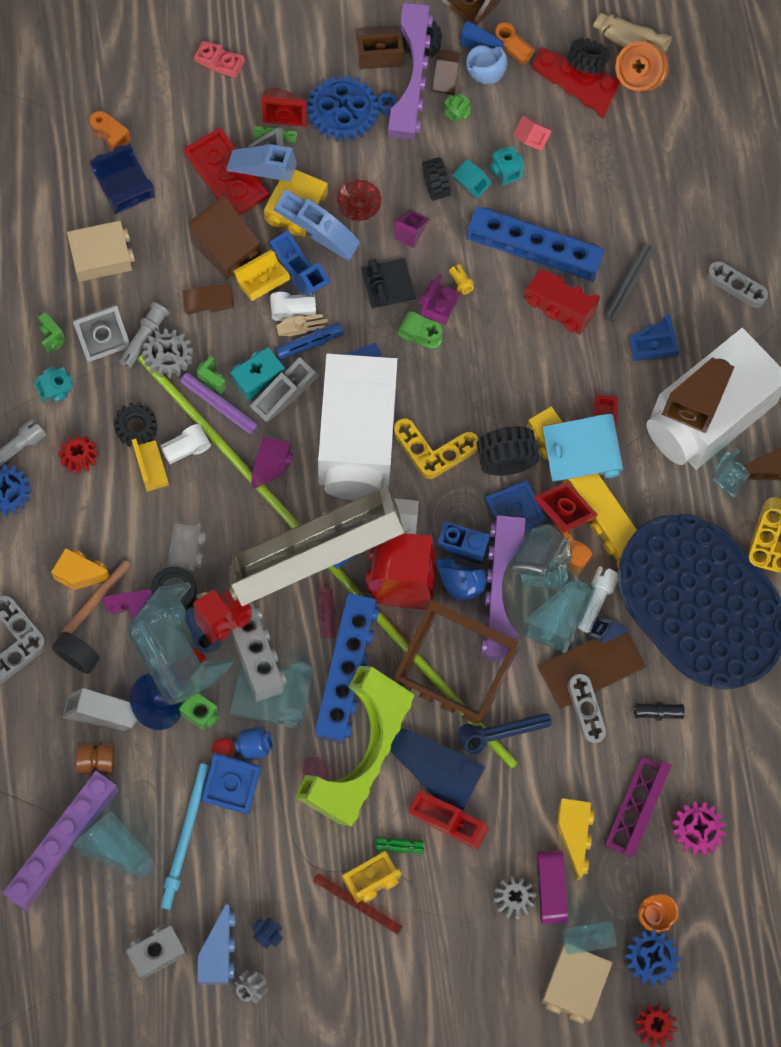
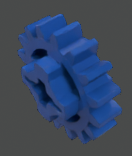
M3 465V469L0 470V512L3 511L5 517H8L9 511H13L16 515L17 508L25 509L23 502H30L31 500L29 495H27L32 493L31 486H28L30 480L28 477L24 478L25 473L23 470L17 473L16 466L8 470L7 466ZM11 478L17 480L18 482H12ZM6 484H7V486H8L9 489L6 490L5 497H4L3 492H5V488H6Z
M652 930L650 936L645 931L642 932L641 940L635 936L632 939L635 946L628 945L627 949L631 954L625 956L626 960H631V963L626 968L635 971L631 977L640 976V984H644L648 980L650 987L655 986L656 981L660 985H664V977L672 980L674 977L671 971L677 972L679 970L674 964L681 961L680 957L675 956L679 948L671 947L674 940L666 941L664 932L657 937L655 930ZM646 942H654L650 948L640 947ZM663 948L666 949L669 959L665 957ZM656 950L655 959L658 961L649 967L650 958L648 956ZM636 958L641 960L643 966L642 970L639 967ZM657 968L665 970L662 974L651 975Z

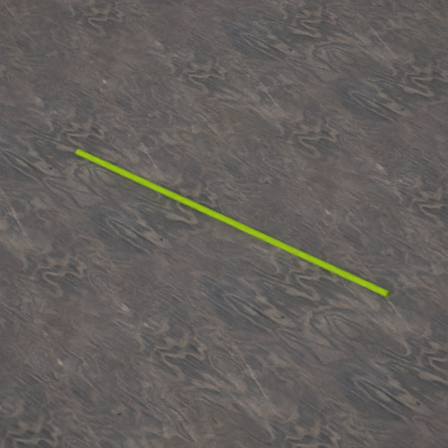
M141 354L138 360L145 367V359L142 358ZM151 366L145 367L150 372ZM158 371L150 372L196 424L201 425L211 441L251 483V469L164 374L162 377H159ZM265 485L255 488L291 528L301 525ZM333 565L328 567L351 594L366 597L340 567L338 569H335ZM379 611L376 622L406 653L410 644ZM418 653L414 661L416 666L444 696L465 705ZM477 720L476 724H473V725H475V727H476V726H482L483 729L486 728V727L482 724V722H480V721H478V720ZM498 740L487 742L510 769H513L518 764Z

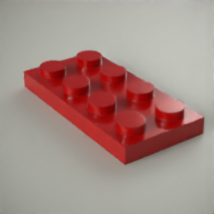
M220 127L184 148L183 154L215 198L218 200L224 195L240 216L270 197L257 176L227 171L226 168L232 151L236 150V148Z

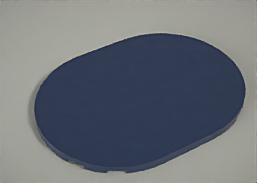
M690 514L663 515L648 521L630 537L622 551L618 567V583L623 602L633 620L679 672L701 685L716 689L745 687L769 673L781 656V599L767 576L759 567L754 566L750 562L747 553L725 530L713 522L709 523Z

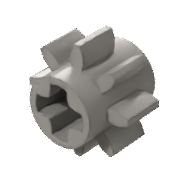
M246 970L235 982L237 985L236 993L245 1002L252 999L254 1003H257L268 991L265 988L266 980L264 976L257 971L250 974Z

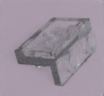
M174 523L166 568L172 566L181 567L190 574L195 575L196 568H200L202 563V553H199L200 545H205L206 531H203L202 523H197L196 526Z

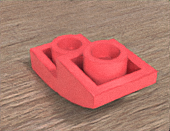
M202 41L194 56V61L234 78H237L245 62L243 55L224 51L222 45Z

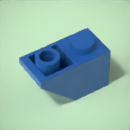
M444 521L437 545L459 559L482 565L490 535Z

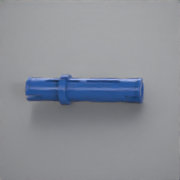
M339 322L321 330L319 328L314 329L313 333L278 347L276 346L274 349L279 361L317 345L323 346L325 342L344 335Z

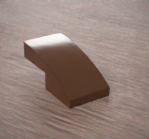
M231 285L205 286L183 291L184 311L188 315L205 310H210L214 313L234 307Z

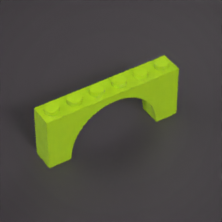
M359 666L349 685V688L363 702L369 716L370 740L365 756L351 773L340 779L326 781L317 776L305 775L295 795V798L336 823L351 827L359 817L361 806L370 794L372 783L380 773V767L384 758L389 754L395 735L400 731L401 723L406 713L410 710L411 702L415 696L371 666Z

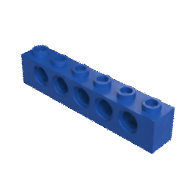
M476 206L469 224L466 238L591 282L595 280L605 249L600 248L596 244H587L579 241L576 237L558 234L555 230L537 227L532 222H522L511 215H502L490 208ZM489 226H496L498 229L492 230ZM516 233L519 237H513L510 234ZM537 240L540 244H534L531 241ZM558 247L562 251L557 252L554 251L552 248ZM574 255H581L583 258L577 259Z
M350 593L347 595L315 730L316 738L344 744L345 738H350L353 724L349 723L350 714L355 715L358 700H354L355 692L349 688V685L358 667L367 666L369 654L365 653L367 644H372L374 630H370L372 621H377L380 607H376V599ZM357 617H361L366 623L363 627H355L352 621ZM356 640L361 646L358 650L352 651L347 648L348 642ZM344 664H352L355 667L354 672L351 674L343 673L341 668ZM339 687H346L350 693L348 696L341 698L336 695V690ZM335 710H340L344 713V717L340 721H334L330 717L331 713Z

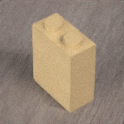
M121 220L67 232L79 282L132 271L130 262L135 261L132 248L127 249L126 242L130 241L127 228L122 229Z
M565 943L562 946L541 1003L546 1005L545 1009L553 1013L560 1014V1011L569 1014V1019L579 1024H583L584 1021L590 1022L613 962Z

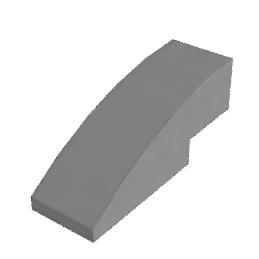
M299 357L285 373L281 372L250 407L262 419L268 422L299 397L320 375L304 359Z

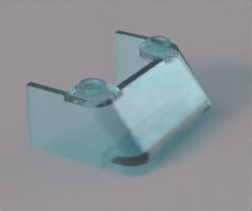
M189 582L158 587L129 625L130 639L164 700L170 705L181 703L216 684L235 662L233 658L219 661L208 660L200 664L180 628L186 616V610L180 599L191 587Z

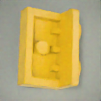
M269 250L234 271L239 287L251 301L291 279L289 272L278 262L273 250Z
M386 851L342 875V879L356 903L362 900L366 903L374 899L378 895L376 892L383 888L389 890L399 883L398 879H400L402 873L400 869L397 870Z

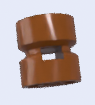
M78 742V774H92L94 770H97L100 774L114 773V742H100L98 746H95L93 742Z

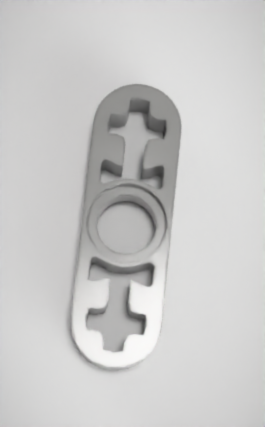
M717 261L710 265L707 278L711 283L753 308H759L765 304L768 297L765 287L723 262ZM718 270L722 271L720 275H714ZM730 275L728 282L726 283L725 279H727V276ZM739 280L743 283V288L735 289L731 282ZM747 287H750V290L747 292V295H746V294H745V291H746ZM759 293L760 298L754 299L753 296Z
M574 675L568 680L567 687L582 736L589 743L601 742L605 738L606 729L591 681L586 675ZM576 679L585 683V686L582 687L583 695L589 694V697L577 701L576 696H581L579 689H574V684L577 683ZM585 701L593 706V711L589 716L583 715L580 710L581 704ZM595 716L597 721H592L594 728H599L600 733L596 734V739L588 734V731L592 730L590 723H584V720L592 719Z

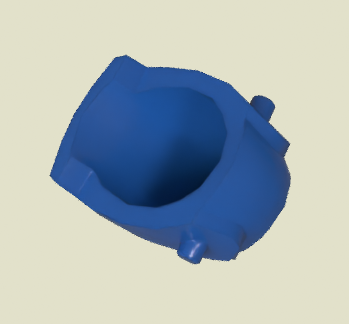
M456 558L436 560L445 590L453 601L470 600L479 596L484 591L487 585V576L484 569L460 565L457 563Z

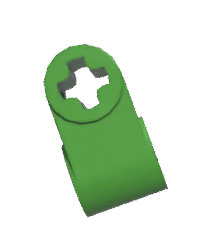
M407 312L397 331L398 335L407 341L417 343L431 350L440 347L442 344L441 325L422 317L418 313Z

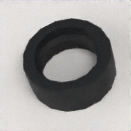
M172 566L162 569L155 575L151 583L153 602L159 610L166 614L177 615L184 613L196 601L197 588L195 580L187 570L181 567ZM173 577L184 580L188 587L186 598L176 604L167 603L160 596V586L162 583Z
M62 632L52 645L53 651L61 659L86 674H89L100 660V656L93 648L68 632Z

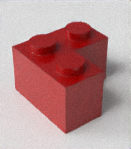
M212 590L194 602L195 622L212 644L217 640L222 641L226 639L232 630L237 627H244L252 618V608L250 605L241 606L239 600L235 601L230 590L221 596L215 590Z

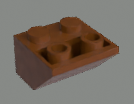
M399 26L355 29L359 69L403 66L404 50Z

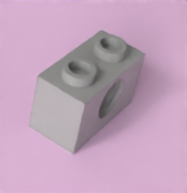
M162 925L152 931L153 935L145 940L141 937L129 944L130 948L126 952L141 980L187 955L171 925L169 927ZM154 944L162 946V952L157 957L149 955V948Z

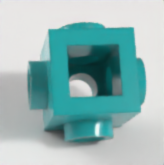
M513 146L500 148L492 154L490 169L494 176L497 175L502 186L523 178V158L519 152L516 153Z
M56 367L48 368L42 372L43 375L38 376L33 381L42 403L52 399L55 402L66 399L68 397L67 394L73 389L72 377L68 372L66 373L64 367L57 370Z

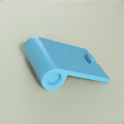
M613 414L599 415L543 427L552 482L598 473L605 475V478L618 477L619 472L623 471Z

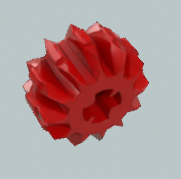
M79 434L75 436L74 440L68 436V444H60L62 449L58 451V457L61 458L60 464L62 467L67 466L66 469L69 473L75 469L76 473L80 475L81 469H85L86 472L90 471L88 465L96 466L94 458H97L99 453L95 450L97 447L96 443L90 442L88 436H85L82 440Z
M648 1004L646 1006L647 1013L643 1010L638 1011L642 1019L634 1020V1024L641 1026V1028L635 1030V1034H644L640 1040L643 1044L650 1039V1047H655L657 1041L660 1047H665V1039L669 1042L674 1040L669 1032L675 1033L678 1031L677 1027L670 1026V1023L677 1021V1018L672 1017L669 1019L667 1017L671 1012L670 1008H667L662 1013V1004H657L655 1011L653 1006ZM653 1019H656V1023L660 1022L661 1027L658 1028V1033L656 1029L652 1030L650 1027L654 1023Z

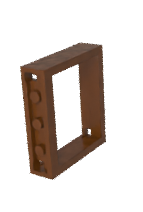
M431 600L393 679L399 681L398 684L411 692L412 688L421 692L419 697L432 703L435 699L442 702L441 708L453 714L455 710L464 713L462 718L473 724H476L477 720L483 723L521 643ZM437 615L509 649L479 712L407 678Z

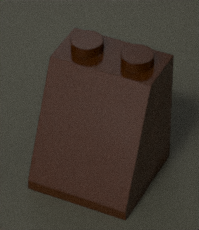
M224 195L188 222L191 243L226 280L231 276H235L234 271L259 257L261 253L260 242Z
M712 357L670 393L661 415L706 433L735 366L730 365L724 359Z

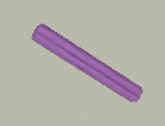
M185 373L181 378L183 385L247 433L252 434L258 427L255 421L192 374Z

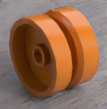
M640 41L630 43L617 56L615 65L616 75L621 84L630 90L643 92L655 90L663 84L668 76V57L664 50L656 44ZM641 64H645V69H641Z

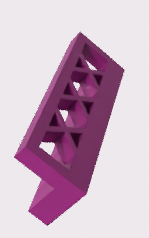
M643 756L641 757L604 845L605 847L629 858L635 855L672 766L671 764L664 761L658 764ZM644 765L657 770L653 779L644 780L641 773ZM639 778L641 783L636 785ZM652 783L650 789L648 790L647 784ZM643 786L646 799L635 803L632 792L634 789ZM630 799L632 805L627 807V804ZM643 805L642 808H641V811H640V813H639V810H638L637 807ZM634 809L637 816L636 823L626 826L623 814L625 811ZM621 822L622 828L617 829L618 826H619V823ZM633 827V830L630 835L628 829ZM622 831L625 832L628 839L625 848L612 843L614 835Z

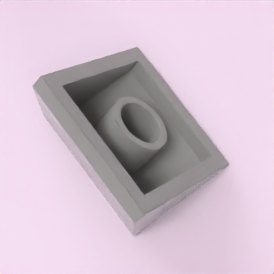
M117 305L72 320L87 362L127 349L130 345Z

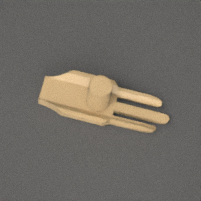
M322 314L285 318L280 324L276 325L278 336L287 337L306 334L317 328H325V325L307 327L325 324L328 322V319L306 322L307 320L322 318Z

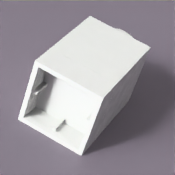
M741 328L659 394L651 417L647 421V430L658 449L672 462L684 465L688 461L697 470L777 404L781 397V367ZM712 357L724 359L730 365L735 366L706 433L661 415L670 393Z
M326 354L318 478L319 485H325L324 490L329 495L341 499L356 500L387 485L389 487L398 358Z

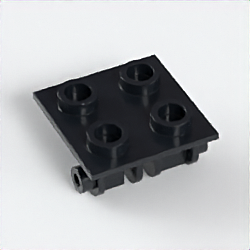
M405 258L384 263L371 259L368 261L367 266L361 267L372 309L416 299Z

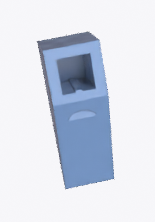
M270 144L233 150L226 169L227 171L291 182L297 161L292 148Z
M229 904L224 906L198 955L199 985L230 984V978H234L235 964L230 962V952H235V937H230V927H235V911H231Z

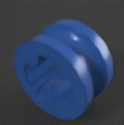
M392 93L380 95L378 98V111L383 115L389 116L391 108L397 103L396 96ZM384 102H385V103L391 102V106H390V105L384 106Z

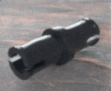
M657 701L655 704L635 703L633 710L635 719L655 718L656 721H662V719L683 720L685 715L684 704H663L660 701Z

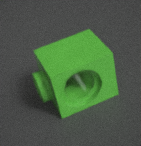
M194 690L179 709L181 716L203 731L207 727H213L219 718L217 715L218 707ZM203 707L208 711L205 716L197 717L194 715L195 710Z

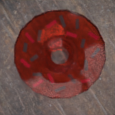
M354 180L342 186L338 192L337 205L345 217L355 221H364L377 214L381 208L382 198L374 184L364 180ZM357 202H361L363 205L357 206L355 204Z

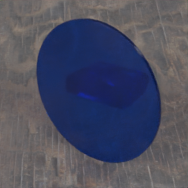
M148 673L140 677L131 689V709L137 720L147 728L165 730L175 725L181 717L179 709L183 705L182 694L176 683L168 676L160 673Z

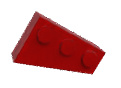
M541 269L525 289L524 299L530 306L542 310L548 318L562 323L569 332H575L580 335L595 316L600 296L594 294L591 297L582 293L583 288L577 285L575 288L569 287L564 284V279Z

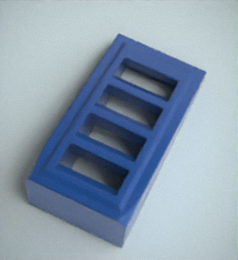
M468 21L465 22L461 33L460 46L469 49L480 45L492 49L496 47L504 48L503 41Z

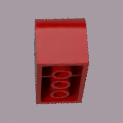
M403 533L370 548L369 561H371V569L367 570L366 584H368V591H372L376 602L385 606L427 610L431 600H434L437 574L432 536Z

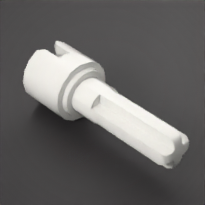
M602 566L597 568L591 582L593 592L578 624V629L581 631L591 632L606 595L612 594L618 582L617 572L611 569L604 571Z

